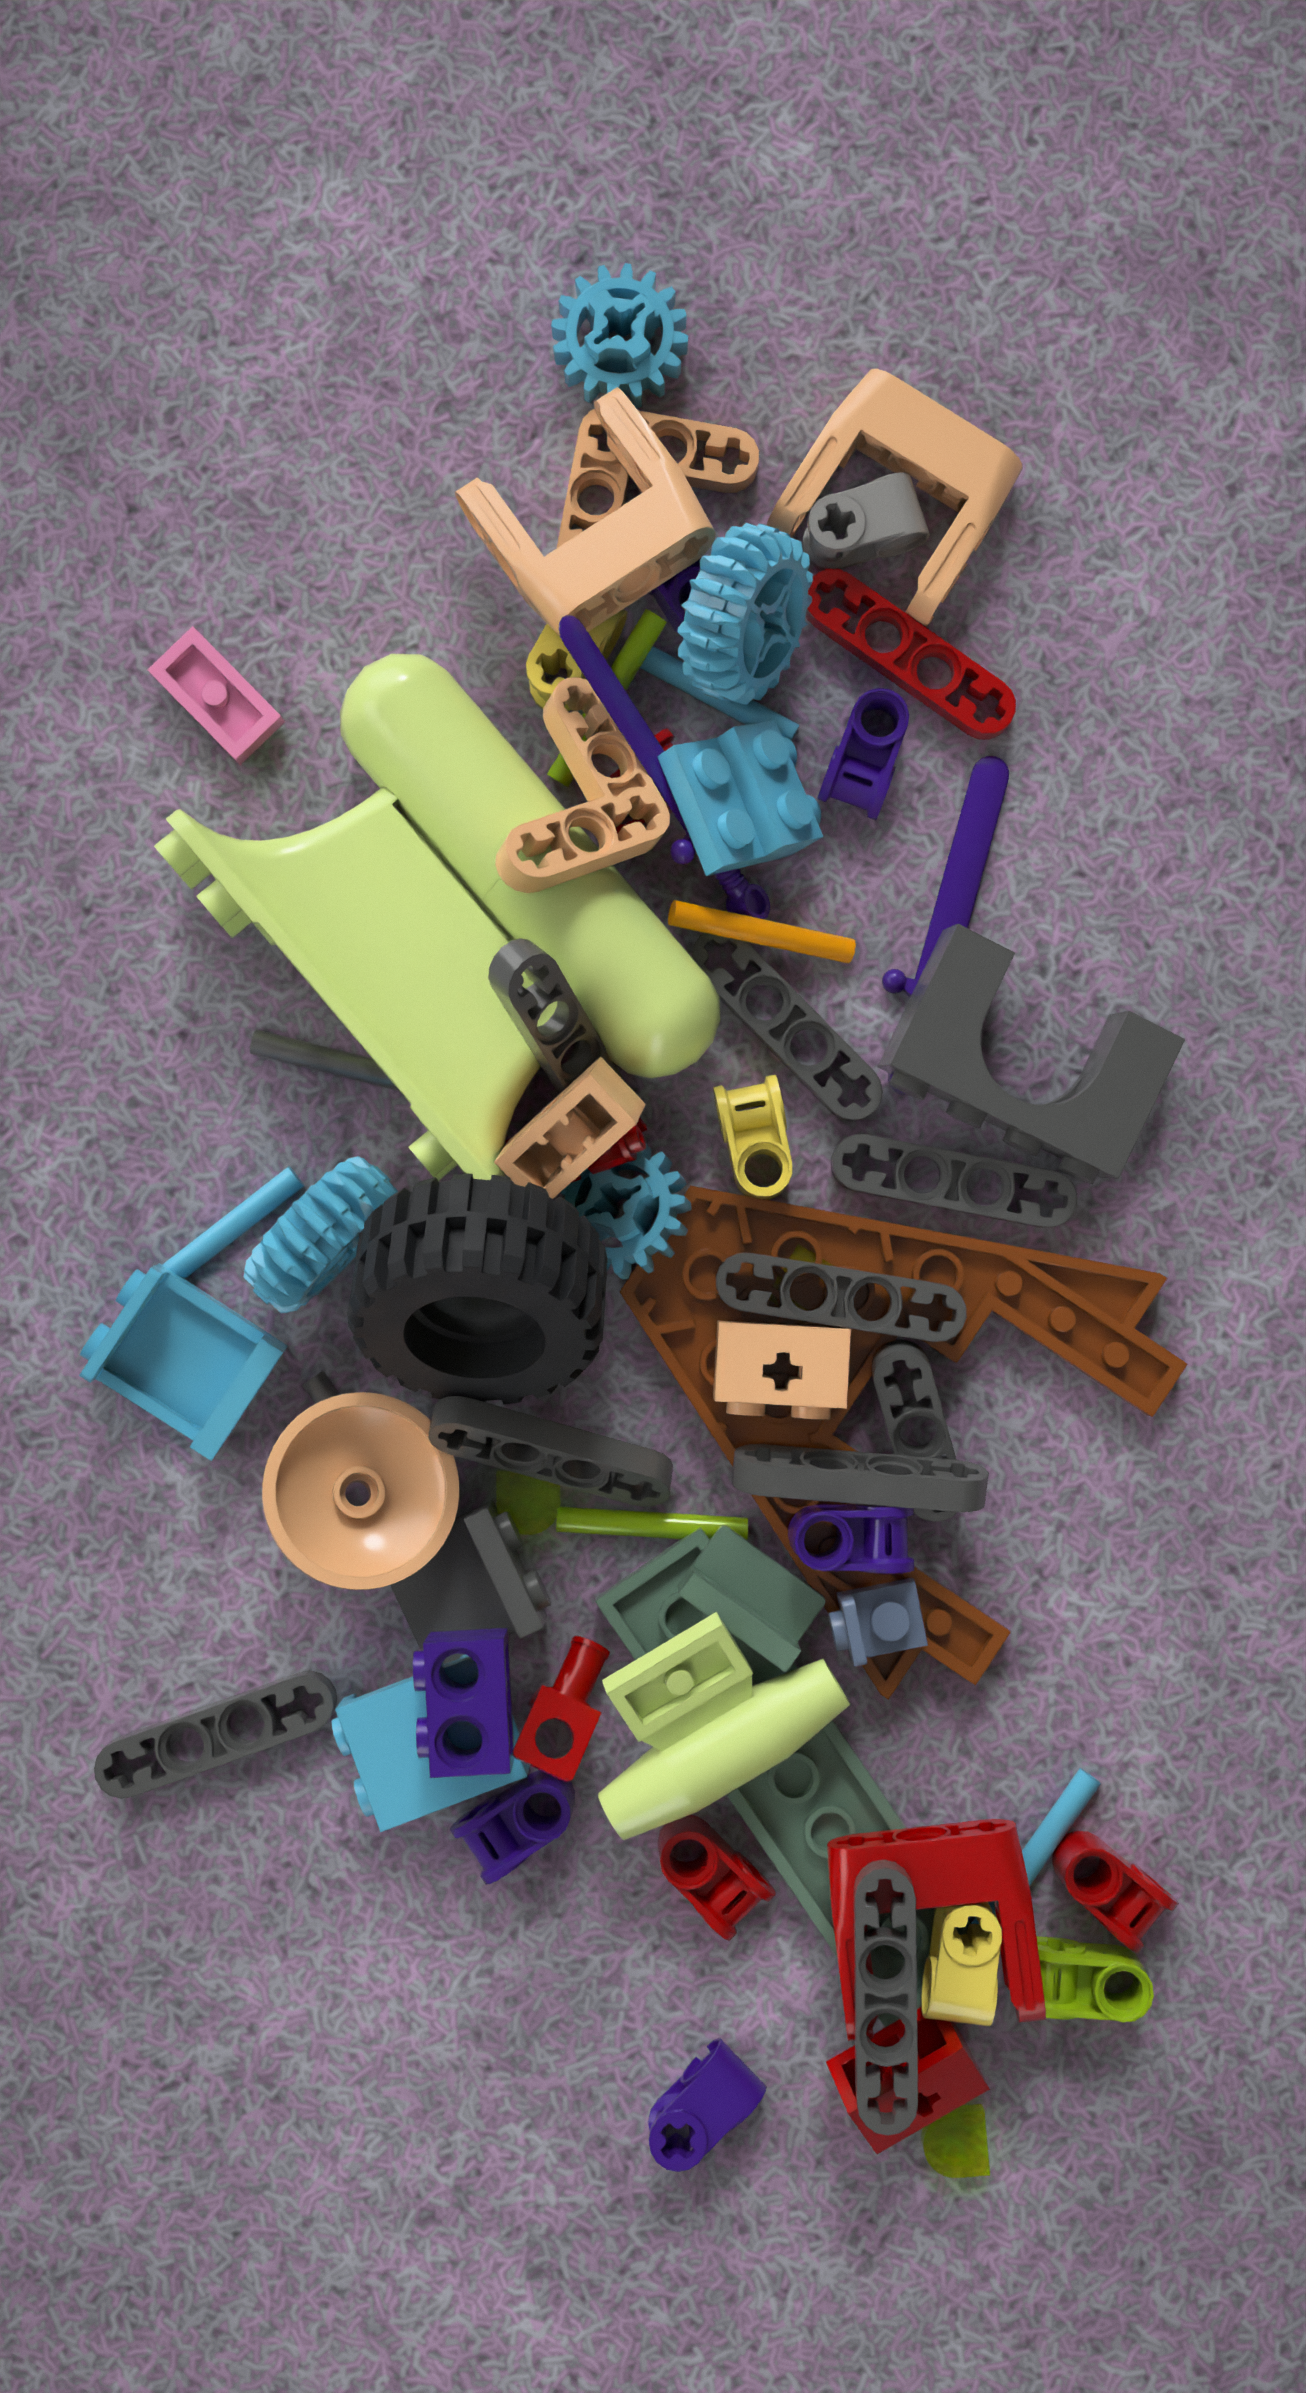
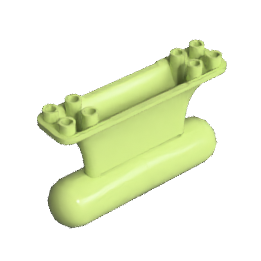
M389 654L365 666L347 689L340 709L341 736L351 755L380 788L361 804L336 819L314 829L284 838L269 840H242L218 834L197 822L181 809H178L166 818L174 830L154 845L191 890L211 874L216 880L196 895V897L231 938L235 937L252 922L271 946H278L409 1101L411 1104L410 1109L428 1130L408 1147L438 1181L457 1165L464 1174H473V1179L491 1180L492 1175L505 1177V1173L494 1161L505 1146L507 1130L514 1110L527 1085L541 1067L495 994L488 979L489 967L494 956L501 947L510 941L520 938L530 940L557 962L602 1040L609 1059L629 1074L657 1078L674 1075L694 1064L713 1043L721 1020L719 996L710 978L614 865L539 892L524 893L516 891L505 884L498 874L495 862L496 854L511 830L521 824L565 810V808L454 677L435 661L421 654ZM581 827L569 828L570 839L576 847L586 852H596L599 850L597 845ZM549 845L544 853L533 857H526L522 850H520L517 856L522 862L532 860L538 867L545 855L551 852L552 849ZM525 972L521 974L524 979L523 987L527 989L534 984L528 979ZM557 1001L548 1005L542 1012L537 1027L542 1026L551 1018L557 1007Z

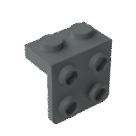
M493 1500L456 1517L450 1534L437 1554L416 1573L390 1585L421 1651H423V1642L430 1632L508 1628V1635L517 1632L519 1639L544 1628L547 1618L544 1608L551 1606L549 1595L538 1572L533 1570L527 1573L517 1549L524 1545L513 1518L508 1511L499 1514ZM465 1654L450 1655L444 1660V1664L457 1660Z

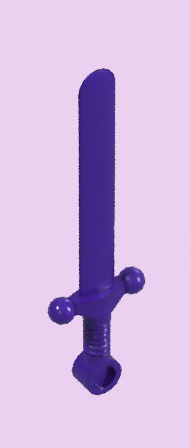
M566 615L562 617L559 622V634L565 647L686 832L683 839H679L672 844L670 849L672 860L681 865L690 863L695 856L696 850L657 758L658 755L664 752L663 748L584 625L574 616ZM739 868L714 874L727 895L726 908L728 912L760 919L768 917L770 901L766 891L757 884H749Z
M996 756L981 758L972 769L915 979L906 977L898 969L888 970L882 977V985L889 993L897 994L904 991L911 997L942 931L956 924L966 928L969 926L1009 781L1007 764ZM888 1073V1082H890L893 1076L890 1073ZM890 1085L896 1093L909 1096Z

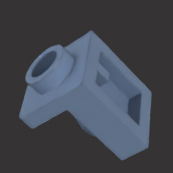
M913 1578L836 1593L840 1611L828 1613L836 1652L848 1650L854 1667L866 1665L867 1657L928 1645L916 1584Z

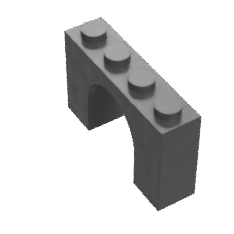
M960 924L944 929L877 1067L892 1074L893 1076L889 1084L907 1095L924 1100L928 1092L948 1102L949 1106L946 1113L961 1122L981 1128L983 1122L986 1121L1006 1131L1002 1141L1015 1149L1032 1156H1037L1040 1149L1062 1159L1058 1169L1078 1180L1093 1184L1097 1176L1100 1178L1119 1179L1185 1039L1131 1011L1110 1014L1080 1076L1068 1091L1055 1100L1041 1105L1016 1099L1004 1091L993 1079L984 1062L981 1048V1032L984 1018L1015 952Z

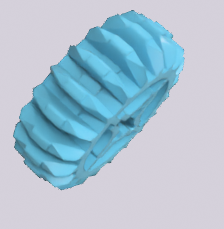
M745 523L742 527L731 526L726 532L725 537H717L712 544L711 555L702 556L700 559V572L696 579L689 581L692 589L688 601L682 604V607L685 609V617L678 627V633L683 636V641L678 648V657L684 660L683 675L691 679L693 687L703 690V694L729 703L738 702L747 705L752 699L761 700L768 688H775L779 683L780 672L790 668V657L794 649L800 647L799 637L802 628L808 625L805 621L806 610L812 603V597L808 595V589L813 582V574L808 571L810 565L809 554L803 552L801 541L791 538L788 533L781 532L774 527L764 524L756 526Z
M360 1156L348 1158L345 1162H340L332 1171L326 1172L316 1184L311 1185L298 1200L293 1202L292 1206L284 1215L277 1219L275 1225L263 1235L262 1241L252 1250V1255L246 1260L243 1278L254 1287L253 1292L267 1305L270 1303L280 1313L297 1311L301 1306L306 1305L356 1257L359 1234L364 1229L365 1221L381 1204L383 1205L384 1201L398 1192L390 1183L391 1179L377 1166L369 1164Z

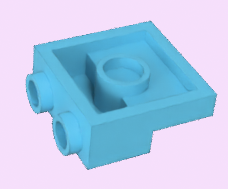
M776 720L734 726L717 738L673 745L657 756L706 876L785 858L823 837L819 827L821 821L820 806L814 797L805 793L795 769L797 763L796 748L790 739L781 735Z

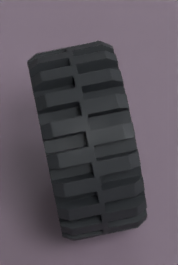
M454 1174L450 1181L439 1182L436 1177L423 1180L413 1187L412 1192L403 1188L390 1196L365 1221L364 1229L359 1234L347 1313L348 1327L353 1333V1339L366 1359L370 1358L376 1370L386 1377L396 1376L400 1386L414 1392L422 1389L431 1392L432 1398L436 1399L462 1396L483 1402L502 1400L503 1405L520 1403L525 1396L533 1395L538 1399L552 1394L558 1387V1384L566 1387L573 1382L593 1362L599 1353L604 1330L608 1260L606 1249L599 1240L598 1232L585 1216L579 1217V1212L574 1205L561 1196L556 1200L550 1198L548 1192L543 1187L529 1182L526 1187L512 1184L510 1177L492 1175L491 1180L473 1179V1174Z

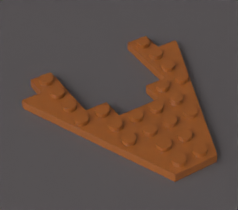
M691 1185L684 1196L690 1201L692 1210L677 1214L676 1219L688 1229L686 1236L671 1234L667 1240L675 1254L671 1258L662 1255L659 1251L653 1254L651 1257L654 1271L649 1274L637 1264L629 1279H627L619 1291L732 1467L735 1450L738 1447L749 1444L858 1452L833 1435V1433L872 1376V1361L876 1352L883 1345L895 1341L898 1337L851 1329L847 1409L831 1408L830 1419L791 1417V1405L766 1404L765 1416L727 1414V1402L714 1401L713 1398L717 1320L839 1327L740 1311L729 1307L720 1299L716 1290L715 1276L719 1266L726 1258L737 1253H754L947 1285L954 1288L965 1302L967 1318L964 1326L955 1337L946 1341H921L952 1362L958 1363L989 1314L993 1312L1150 1417L1155 1415L1188 1365L1135 1329L1167 1280L1160 1273ZM741 1263L738 1273L727 1274L726 1285L736 1288V1299L747 1300L748 1294L752 1290L771 1292V1296L766 1303L767 1306L780 1307L779 1284L786 1271L784 1267H772L774 1280L754 1276L752 1272L753 1265L749 1263ZM803 1273L792 1281L790 1298L797 1308L804 1311H812L819 1308L825 1300L826 1286L818 1275ZM868 1283L861 1286L856 1292L854 1308L862 1319L876 1321L888 1312L890 1297L881 1285ZM903 1286L900 1288L902 1309L895 1323L896 1327H907L905 1314L927 1318L929 1320L928 1330L937 1331L940 1321H951L953 1315L952 1308L943 1306V1295L934 1294L930 1304L908 1302V1298L913 1291L912 1288ZM781 1352L777 1353V1359L774 1364H763V1374L771 1376L774 1379L775 1387L781 1388L784 1387L786 1377L798 1376V1366L790 1364L786 1359V1353ZM751 1495L808 1584L824 1596L825 1605L823 1607L827 1613L840 1611L837 1592L907 1578L914 1579L928 1645L867 1657V1664L862 1665L880 1695L888 1700L890 1699L921 1650L976 1686L1011 1633L1007 1627L916 1566H914V1571L905 1573H868L861 1571H819L804 1564L789 1544L788 1528L794 1515L806 1506L853 1503ZM820 1521L811 1525L805 1533V1549L816 1554L830 1549L836 1538V1530L833 1523Z

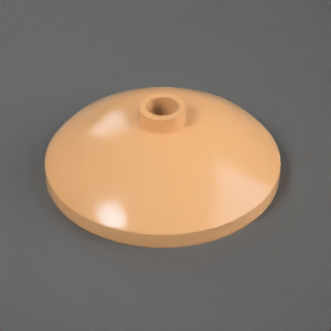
M355 1392L333 1396L316 1403L298 1415L285 1428L273 1446L266 1463L262 1482V1503L271 1536L281 1552L295 1567L309 1577L329 1586L349 1590H369L392 1585L406 1579L425 1566L437 1554L450 1534L456 1518L459 1504V1476L454 1456L438 1450L429 1441L428 1435L431 1420L418 1409L394 1397L370 1392ZM357 1482L367 1488L369 1497L366 1504L354 1506L348 1502L345 1492L349 1484Z

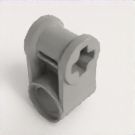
M905 472L888 474L866 485L822 497L811 508L802 546L803 552L809 554L810 563L820 570L828 568L844 569L879 557H893L919 547L928 540L930 534L910 474ZM831 525L832 531L822 532L824 526ZM834 533H845L843 539L836 540Z

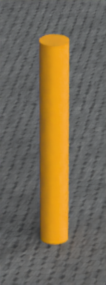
M673 900L668 913V925L838 962L849 964L855 953L856 943L852 938Z

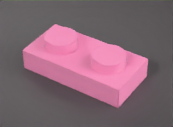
M193 626L147 669L239 765L245 762L285 723L282 716Z

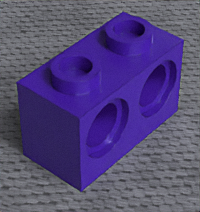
M508 1628L430 1632L423 1642V1651H414L413 1653L415 1692L426 1691L427 1717H419L416 1722L418 1758H429L430 1778L511 1774L515 1758L512 1755L514 1736ZM453 1654H465L476 1662L479 1677L467 1684L456 1683L446 1674L444 1660ZM457 1721L470 1722L481 1732L482 1743L473 1749L458 1748L450 1741L447 1727Z

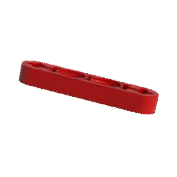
M828 568L817 572L813 576V582L808 589V595L812 597V603L806 610V618L816 629L967 735L979 740H989L999 736L1008 728L1016 712V699L1012 690L1005 682L850 573L841 569ZM835 587L844 591L842 604L854 614H857L860 603H864L870 608L861 616L854 634L845 630L850 623L851 616L836 607L831 609L828 614L819 609L822 599L817 593L819 590L830 593ZM878 621L893 624L900 634V645L891 652L879 653L867 644L865 638L866 629ZM929 657L944 660L951 670V682L941 689H930L919 681L917 665ZM964 675L973 680L966 690L972 697L983 701L988 695H991L999 701L995 711L1002 717L1000 720L988 717L984 723L977 721L973 717L977 709L976 705L963 695L956 707L947 701L956 693Z

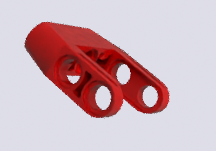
M985 1819L858 1833L837 1837L827 1843L830 1900L848 2041L855 2040L853 1889L855 1879L861 1869L869 1863L878 1860L893 1861L906 1870L912 1880L916 1897V1910L994 1901L996 1918L1002 1930L1000 1953L1004 1984L1010 1991V1999L1015 2006L1017 2020L1019 2023L1046 2020L1032 1897L1015 1822L1006 1819ZM886 1878L878 1880L876 1891L866 1892V1896L876 1899L879 1914L890 1913L891 1899L902 1897L903 1892L894 1891L891 1879ZM867 1924L864 1926L865 1932L868 1931ZM869 1953L866 1959V1967L873 1975L871 1953ZM878 2015L872 2018L867 2026L866 2033L869 2039L874 2038L873 2026Z

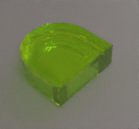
M497 1469L496 1504L498 1514L508 1511L520 1534L534 1535L548 1529L558 1516L561 1507V1485L508 1470Z
M982 2104L962 2105L922 2129L921 2143L926 2160L937 2173L949 2178L990 2176L985 2110Z

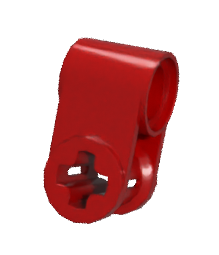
M688 1815L665 1824L660 1830L658 1850L662 1873L668 1882L694 1906L704 1921L725 1940L730 1941L737 1934L735 1926L761 1900L769 1902L776 1895L774 1888L765 1876L743 1854L734 1851L700 1817ZM682 1840H696L704 1846V1851L694 1861H679L671 1855L673 1847Z
M1077 1830L1067 1833L1052 1854L1054 1871L1072 1897L1090 1911L1112 1935L1137 1954L1144 1947L1141 1940L1165 1909L1174 1911L1179 1905L1178 1901L1140 1867L1134 1863L1130 1864L1103 1840L1088 1831ZM1089 1856L1099 1857V1865L1092 1875L1083 1879L1073 1877L1077 1863L1083 1858Z

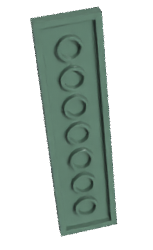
M701 1527L668 1547L595 1598L596 1604L634 1660H637L708 1617L678 1595L677 1586L710 1541ZM730 1633L753 1672L752 1686L785 1673ZM794 1662L787 1672L798 1668ZM832 1720L789 1758L730 1792L727 1796L837 1956L830 1900L827 1843L834 1838L845 1835L907 1827L834 1720ZM935 1908L916 1910L917 2009L921 2007L922 1979L926 1959L929 1956ZM890 1913L879 1914V1928H892ZM969 1918L965 1927H956L960 1935L967 1934V1929L972 1924ZM867 1925L868 1931L871 1930V1929H875V1928H876V1927H872V1926H870V1925ZM905 1925L892 1929L903 1932L905 1931ZM881 1945L871 1950L872 1969L875 1977L889 1979L900 1973L905 1959L898 1949L889 1945ZM878 2014V2018L884 2027L900 2019L893 2014Z

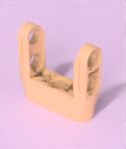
M871 369L829 419L776 503L768 519L767 526L788 533L792 538L838 465L844 468L856 449L894 473L905 472L910 474V476L918 480L916 487L959 513L919 575L918 590L905 612L927 628L934 618L933 614L940 602H944L967 566L966 562L973 550H977L1019 477L1023 464L1010 448L894 375L883 370Z
M618 387L594 401V408L607 433L609 449L642 493L557 549L543 556L492 484L475 478L455 491V496L465 516L525 602L559 637V622L562 617L566 615L576 617L589 632L699 560L711 548L716 536L714 528L681 468L629 398Z

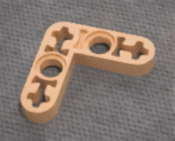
M595 409L588 412L582 419L579 427L557 548L583 532V529L571 530L573 524L587 529L625 504L630 476L611 450L610 452L599 450L598 439L590 437L591 434H602L604 430ZM638 410L658 438L674 436L685 444L687 453L677 464L691 487L723 493H737L746 489L754 481L759 465V449L755 440L747 432L737 428ZM697 440L707 441L705 455L724 457L727 447L739 449V460L748 462V465H737L734 474H726L722 472L721 461L703 457V470H695L693 467L697 457ZM592 485L606 487L614 497L612 507L601 515L585 513L578 504L579 495L585 488Z
M566 678L558 683L543 708V720L588 802L521 824L511 830L496 854L495 865L499 876L505 884L516 891L524 893L539 892L645 854L653 849L670 825L669 810L655 783L642 766L589 682L583 678ZM568 704L569 708H570L573 712H570V713H569V712L566 710L565 705ZM579 710L585 713V718L578 712ZM584 735L586 736L587 741L582 740V737ZM604 754L612 758L619 766L620 777L610 778L599 773L593 766L591 755ZM628 813L633 819L643 818L647 823L646 828L641 822L623 826L618 834L615 828L623 822ZM582 827L592 832L597 838L599 850L596 852H586L576 847L570 839L569 828ZM549 845L552 849L551 852L545 855L538 867L532 860L522 862L517 856L520 850H522L526 857H533L544 853Z

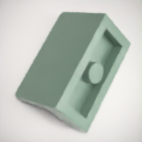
M721 1525L677 1585L678 1595L707 1616L717 1612L730 1633L785 1673L801 1652L798 1641L825 1605V1598L822 1594L727 1525Z

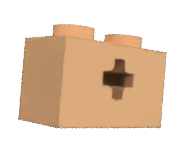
M600 1057L506 1143L494 1163L516 1185L526 1187L529 1182L543 1187L548 1192L549 1197L553 1199L637 1124L646 1104Z
M717 1320L714 1401L727 1402V1414L765 1416L766 1404L791 1405V1417L830 1419L831 1408L847 1409L851 1329L845 1327ZM785 1352L787 1361L792 1365L798 1366V1376L786 1377L784 1387L776 1388L774 1379L763 1374V1364H774L777 1359V1353Z

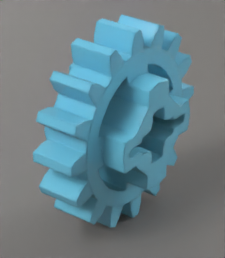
M627 263L624 264L619 278H611L605 265L598 266V282L593 285L581 276L576 278L575 288L578 298L574 299L561 295L558 302L559 312L563 318L553 319L551 324L552 337L554 340L559 341L553 346L556 365H567L564 369L565 383L568 387H571L581 381L585 382L583 388L584 400L588 403H591L600 392L607 394L617 387L626 396L629 395L630 401L635 408L642 407V391L649 389L659 398L665 394V381L662 375L678 379L681 374V360L677 356L686 355L688 351V335L681 332L686 329L685 309L672 310L675 306L676 291L671 286L657 293L655 291L656 273L651 270L641 281L634 280L632 266ZM587 319L590 322L592 331L584 337L585 344L580 347L578 335L583 322ZM660 327L662 342L654 356L651 353V345L648 340L655 335V330ZM615 331L617 335L609 340V333ZM629 333H631V339H630V340L625 341V340L622 338V337H624V336H627Z
M647 1144L645 1150L637 1152V1159L635 1161L627 1162L596 1174H592L587 1168L581 1173V1180L570 1183L560 1192L565 1197V1200L574 1205L578 1210L579 1217L585 1216L598 1232L600 1241L610 1236L621 1241L623 1247H605L608 1258L607 1271L612 1264L614 1273L622 1280L629 1279L631 1264L637 1263L648 1274L653 1272L654 1264L651 1256L657 1251L671 1258L675 1252L667 1242L671 1234L686 1236L688 1231L676 1219L677 1214L692 1210L691 1203L685 1196L675 1194L687 1184L685 1179L678 1171L669 1172L672 1162L662 1151L651 1158V1148ZM633 1170L644 1173L649 1177L644 1179L639 1175L629 1180L621 1177L618 1171ZM625 1198L627 1200L623 1204L625 1214L616 1219L614 1217L618 1213L616 1203ZM658 1213L652 1228L649 1230L654 1215Z

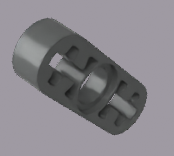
M895 1340L883 1345L873 1358L872 1374L894 1454L957 1460L927 1354L919 1345L908 1340ZM897 1360H905L906 1365L910 1369L919 1367V1369L910 1372L915 1398L904 1402L896 1377L890 1376L885 1378V1376L893 1373L892 1363ZM927 1395L930 1396L929 1399H922ZM922 1416L931 1419L936 1424V1434L930 1442L924 1445L915 1446L908 1444L900 1436L901 1427L910 1418ZM914 1508V1513L917 1516L932 1522L947 1520L958 1513Z

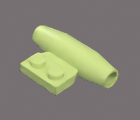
M715 1612L603 1679L602 1682L606 1694L638 1742L643 1741L653 1746L598 1793L602 1808L620 1838L626 1840L699 1812L789 1758L850 1706L846 1695L825 1660L820 1659L752 1686L753 1672L749 1663L720 1616Z

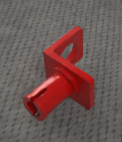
M574 1636L572 1638L570 1649L553 1686L541 1685L531 1695L528 1706L532 1708L512 1751L515 1759L564 1782H569L574 1778L602 1713L593 1709L588 1704V1700L604 1662L610 1655V1651L602 1645L581 1636ZM552 1719L565 1723L571 1730L573 1737L572 1747L565 1756L555 1759L542 1754L536 1746L535 1740L538 1727L546 1720Z

